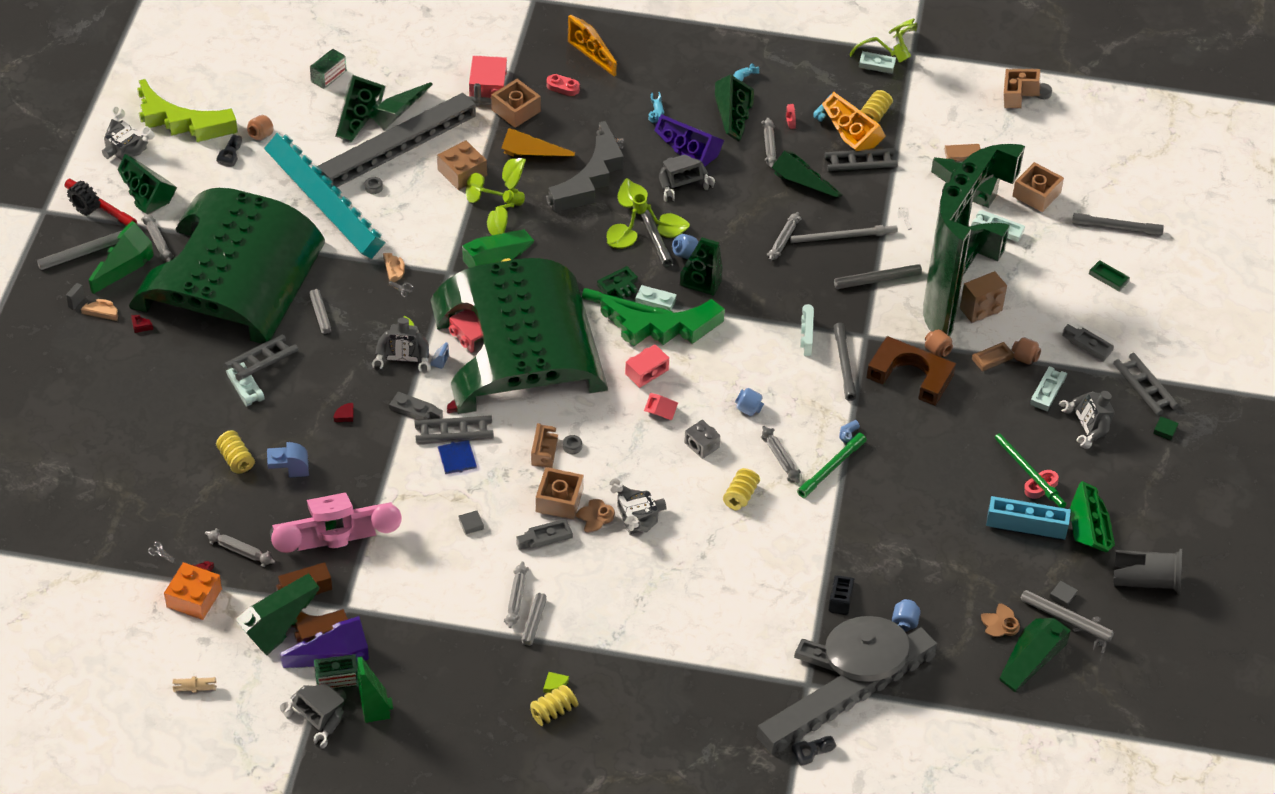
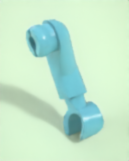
M750 64V68L737 70L734 77L743 81L744 77L752 73H759L760 67Z
M660 92L657 99H654L653 93L651 94V101L654 106V111L649 113V121L651 123H657L660 115L664 114Z
M822 104L813 113L814 118L819 122H822L826 117V110Z

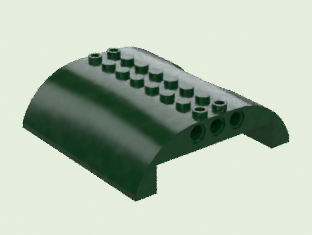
M998 144L972 153L962 162L957 171L954 170L952 172L949 183L946 182L943 186L923 301L924 320L932 332L939 329L948 336H951L953 333L962 278L977 254L999 261L1006 249L1010 225L1006 223H983L969 226L971 208L976 189L986 180L995 177L1010 184L1015 182L1021 171L1025 150L1024 145Z
M219 187L204 190L192 200L176 227V232L191 236L183 251L173 260L155 267L147 274L132 298L129 308L147 313L155 300L249 326L250 341L263 344L272 339L325 244V238L308 217L281 201L232 188Z
M524 258L478 265L453 275L439 286L433 294L431 306L437 330L449 328V318L454 316L456 312L470 309L475 312L478 318L484 342L481 351L465 364L451 381V389L458 414L476 412V396L578 380H586L589 394L608 391L576 277L562 264L542 258Z

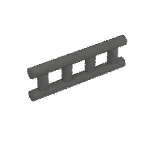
M894 148L824 152V158L831 159L832 164L827 165L828 172L898 167V161L891 160L890 155L895 154ZM883 155L884 161L873 160V156ZM855 157H866L867 162L857 163ZM838 158H848L849 163L839 164Z
M281 334L225 362L223 368L225 370L233 368L238 373L235 374V377L240 381L297 352L298 346L295 344L290 347L284 343L286 337ZM277 346L282 351L274 354L269 349ZM262 353L267 358L259 361L254 356ZM248 361L253 366L245 369L240 364Z
M1135 353L1129 355L1130 361L1122 363L1119 359L1113 362L1115 367L1157 416L1163 413L1162 407L1170 405L1172 409H1176L1179 406ZM1136 366L1142 373L1133 376L1128 369ZM1147 379L1153 386L1144 389L1139 382ZM1159 392L1164 399L1155 402L1150 395Z
M492 415L414 420L415 428H421V435H415L416 443L494 438L493 430L487 431V423H492ZM479 424V431L468 432L467 425ZM448 426H460L459 433H448ZM429 427H440L441 434H429Z

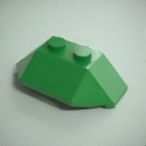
M1082 481L1079 483L1069 508L1071 509L1070 517L1074 539L1091 548L1108 552L1115 546L1109 513L1103 500L1098 495L1097 487Z

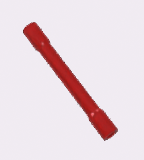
M69 178L66 180L64 187L69 189L77 182ZM99 199L101 202L99 208L118 219L125 226L131 221L137 224V220L132 216L120 211L103 199Z

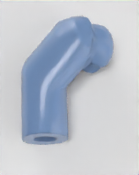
M857 420L840 428L839 438L842 442H849L852 439V432L860 428Z

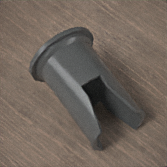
M1179 549V552L1176 553L1115 550V566L1122 569L1114 570V586L1173 589L1177 592V595H1180L1182 549Z

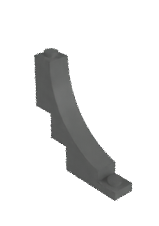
M606 121L599 122L595 151L586 167L573 178L549 187V195L546 196V199L554 212L595 203V189L609 186V172L623 169V154Z

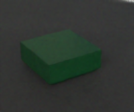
M1160 417L1153 434L1172 440L1179 423Z

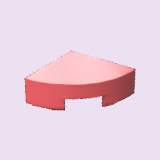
M788 104L786 109V120L789 129H796L794 104Z

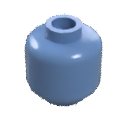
M687 234L678 235L672 243L674 254L677 257L689 259L698 244V240Z
M751 388L741 389L735 400L736 408L749 416H753L755 412L760 413L764 406V403L761 402L763 396Z
M902 600L894 607L892 622L899 625L904 631L914 629L919 622L920 608L912 600Z

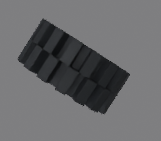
M80 180L67 190V197L70 198L69 201L73 203L72 206L76 207V210L80 211L82 215L87 216L100 207L101 202L99 201L100 198L96 196V191L94 192L93 187H89L88 183L85 184V181Z

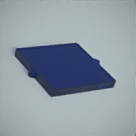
M469 440L437 446L445 474L462 473L465 470L477 468Z

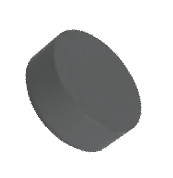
M1041 83L1040 96L1036 97L1039 99L1050 98L1052 87L1049 84Z
M378 177L368 178L365 181V190L370 194L380 193L383 190L382 180Z
M576 435L565 437L563 440V450L568 454L579 453L582 450L581 438Z

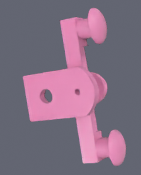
M346 493L307 500L312 518L273 525L271 541L274 548L282 553H290L297 548L301 551L326 545L329 548H339L346 546L348 541L376 536L375 529L381 533L394 532L401 524L402 515L392 502L353 509ZM342 518L344 527L326 531L325 521Z

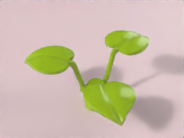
M912 18L889 31V34L896 31L893 39L898 37L900 42L893 47L894 50H891L878 37H871L858 43L850 52V57L861 45L877 41L892 56L896 55L899 63L911 57V54L904 44L902 36L906 32L917 31V22L913 23L915 19Z
M510 159L506 162L502 178L506 182L505 186L510 190L504 193L482 188L484 177L479 173H473L468 177L465 193L469 202L476 203L481 197V191L503 196V200L507 203L506 205L497 206L495 211L489 213L487 228L491 235L505 232L508 220V213L505 208H513L514 205L521 206L524 203V193L514 188L519 182L526 159Z
M626 178L619 189L618 202L625 208L633 206L630 226L627 227L625 224L611 226L607 231V245L617 249L633 245L637 240V233L631 230L636 213L643 214L646 210L649 211L655 223L659 225L657 229L660 235L666 238L677 237L685 232L690 224L682 217L671 213L663 214L660 217V221L657 220L651 205L647 204V191L642 186Z

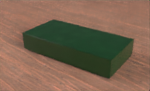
M1101 260L1089 270V275L1119 292L1130 281L1129 276Z

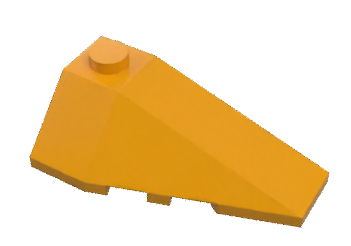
M569 15L568 42L611 75L615 76L617 62L595 28L584 20Z
M835 92L822 103L843 141L855 151L874 149L886 137L880 124Z
M508 128L501 147L504 149L505 154L514 156V154L575 155L573 151Z

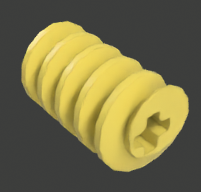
M877 90L868 99L861 112L879 123L892 105L893 99L887 92Z
M226 431L218 438L216 446L234 473L247 472L254 466L255 459L248 452L247 447H245L236 431Z
M746 468L738 470L726 493L723 495L724 503L733 510H740L741 507H745L757 488V484L760 483L759 475Z
M561 685L558 689L552 690L551 693L545 694L544 697H539L537 701H532L530 709L535 721L540 726H543V719L546 723H550V715L553 719H557V711L560 715H564L563 708L571 711L570 704L574 707L579 705L572 690L565 685Z

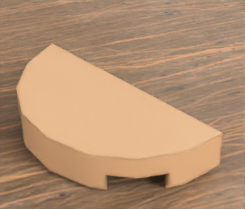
M383 253L390 283L397 282L405 273L404 261L401 257L393 256L392 253Z
M97 299L96 302L87 303L81 309L82 314L115 321L118 319L116 307L111 301L105 299Z

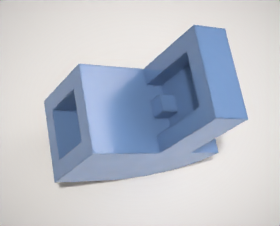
M286 442L287 447L267 449L268 469L288 468L289 477L309 476L308 453L302 445Z

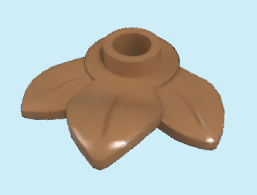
M600 499L589 500L588 506L582 507L576 513L577 518L586 521L585 532L601 529L604 524L612 522L615 516L614 508L610 505H605Z
M998 604L996 614H981V620L987 626L985 633L990 636H1012L1019 632L1020 624L1014 617V612L1003 604Z

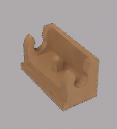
M537 423L531 451L532 466L553 468L558 434L548 433V431L556 432L555 427Z

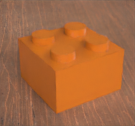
M183 562L164 592L166 607L204 620L222 590L220 575Z

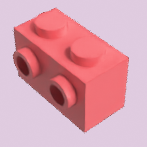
M654 344L626 361L625 375L640 388L669 370L670 357Z

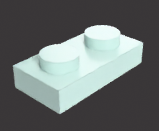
M862 51L859 68L892 74L896 57Z
M641 285L635 302L671 311L677 294Z

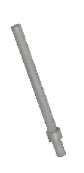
M877 225L875 228L790 236V242L800 243L868 235L884 236V234L897 233L898 227L897 225L885 227Z

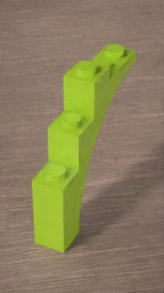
M146 79L139 80L140 87L137 88L139 98H143L141 99L142 104L140 105L141 112H139V118L141 123H145V126L153 128L165 125V128L170 130L171 135L190 131L191 136H195L196 142L238 133L237 121L232 108L218 111H200L179 107L158 96L150 88Z

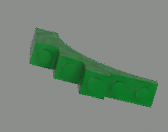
M605 296L601 299L600 312L604 317L614 322L618 328H621V337L624 341L636 346L650 335L655 341L665 345L678 334L693 344L724 322L725 309L710 299L704 304L686 311L661 314L648 313L630 309Z

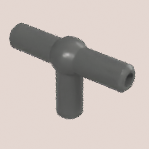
M479 83L474 84V97H468L475 105H491V98L481 97V85Z

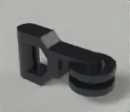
M233 134L225 149L220 150L216 161L234 166L238 160L235 149L238 150L240 148L242 136ZM228 154L233 155L231 158L224 157Z
M826 736L809 743L802 741L794 744L792 749L799 765L803 766L813 762L815 755L818 754L816 746H819L823 753L834 750L836 748L834 738ZM803 749L811 750L810 755L804 756Z

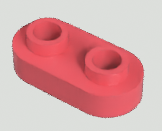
M558 74L550 75L547 78V88L551 91L568 96H575L580 91V84L577 80Z
M1044 470L1039 473L1051 487L1055 488L1058 485V474L1055 471ZM1032 478L1025 483L1024 492L1027 497L1037 499L1045 495V491Z

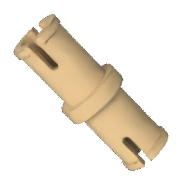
M192 676V678L188 679L175 678L172 684L181 686H172L173 692L192 691V693H197L203 690L215 691L217 685L209 683H217L216 677L197 678V676Z

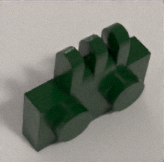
M626 266L597 280V287L604 294L612 295L615 293L619 298L624 299L625 295L628 297L631 295V292L633 294L637 292L634 283L638 282V277Z

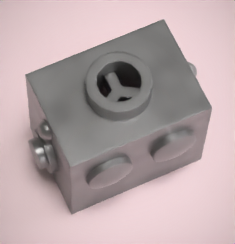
M702 419L685 430L684 443L703 459L720 448L721 435L717 433L714 427L709 426Z

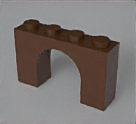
M886 336L868 365L866 378L884 385L895 368L903 365L918 367L926 374V378L920 386L918 399L936 406L954 376L956 363Z
M326 563L278 576L279 584L276 585L277 591L308 573L320 587L316 594L332 590L331 576ZM344 609L320 616L309 615L301 610L296 618L298 621L294 626L291 625L290 627H295L296 632H294L297 644L302 641L308 643L316 638L315 635L322 632L325 634L334 629L333 625L348 620Z

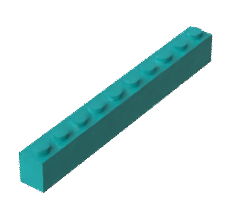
M277 132L264 148L266 152L359 252L372 259L386 243L381 238L382 234L377 229L371 227L372 223L368 219L361 217V211L351 206L352 202L341 195L342 191L339 188L331 185L332 181L327 176L321 174L323 171L319 167L311 164L313 162L312 159L302 154L303 150L292 143L293 139L287 134L283 136Z

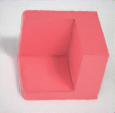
M650 393L644 411L672 420L678 402Z

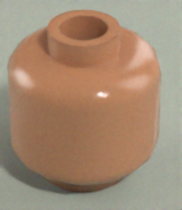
M259 115L251 119L247 125L248 134L255 140L265 139L274 130L272 121L265 115Z
M942 330L931 331L925 337V348L936 356L945 357L953 349L952 338Z
M1023 337L1019 341L1014 342L1012 352H1014L1015 360L1030 365L1038 361L1041 348H1039L1038 342Z

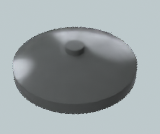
M876 616L856 617L844 621L832 630L826 641V656L830 666L846 678L857 681H877L892 676L905 665L909 657V640L905 631L888 619Z

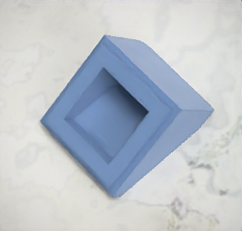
M447 342L435 352L430 362L431 366L441 369L444 367L449 357V344Z

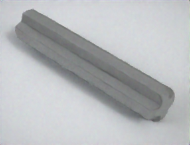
M318 289L311 290L310 297L321 333H330L331 325L320 291Z
M539 592L535 596L522 636V644L530 646L533 644L547 600V596L544 593Z

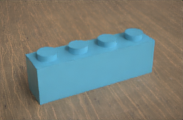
M991 496L986 526L1065 539L1071 509Z

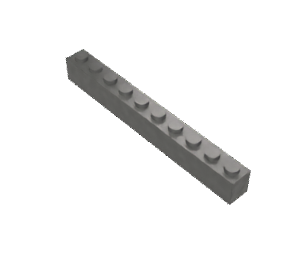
M464 93L454 96L374 138L318 165L323 171L321 174L327 176L332 181V186L339 187L476 117L475 103Z
M920 627L907 635L909 640V657L905 665L897 673L877 681H857L841 675L758 725L757 739L771 755L785 750L792 742L800 741L810 731L818 730L822 724L828 720H834L841 712L849 711L859 701L867 700L877 690H883L887 684L892 681H898L905 673L914 671L925 661L932 660L936 654L937 643Z

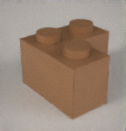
M1005 69L1004 108H1022V96H1040V69Z

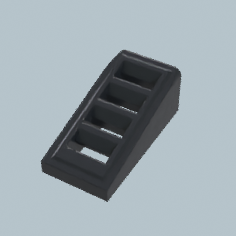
M834 576L829 600L830 613L849 614L855 578Z

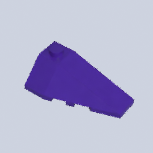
M662 114L654 130L677 154L698 159L704 166L718 157L724 143L723 139Z
M359 616L338 622L333 625V630L325 634L319 632L312 641L308 643L302 641L281 652L282 667H317V660L353 656L354 664H357V657H362L364 661L368 660V646Z

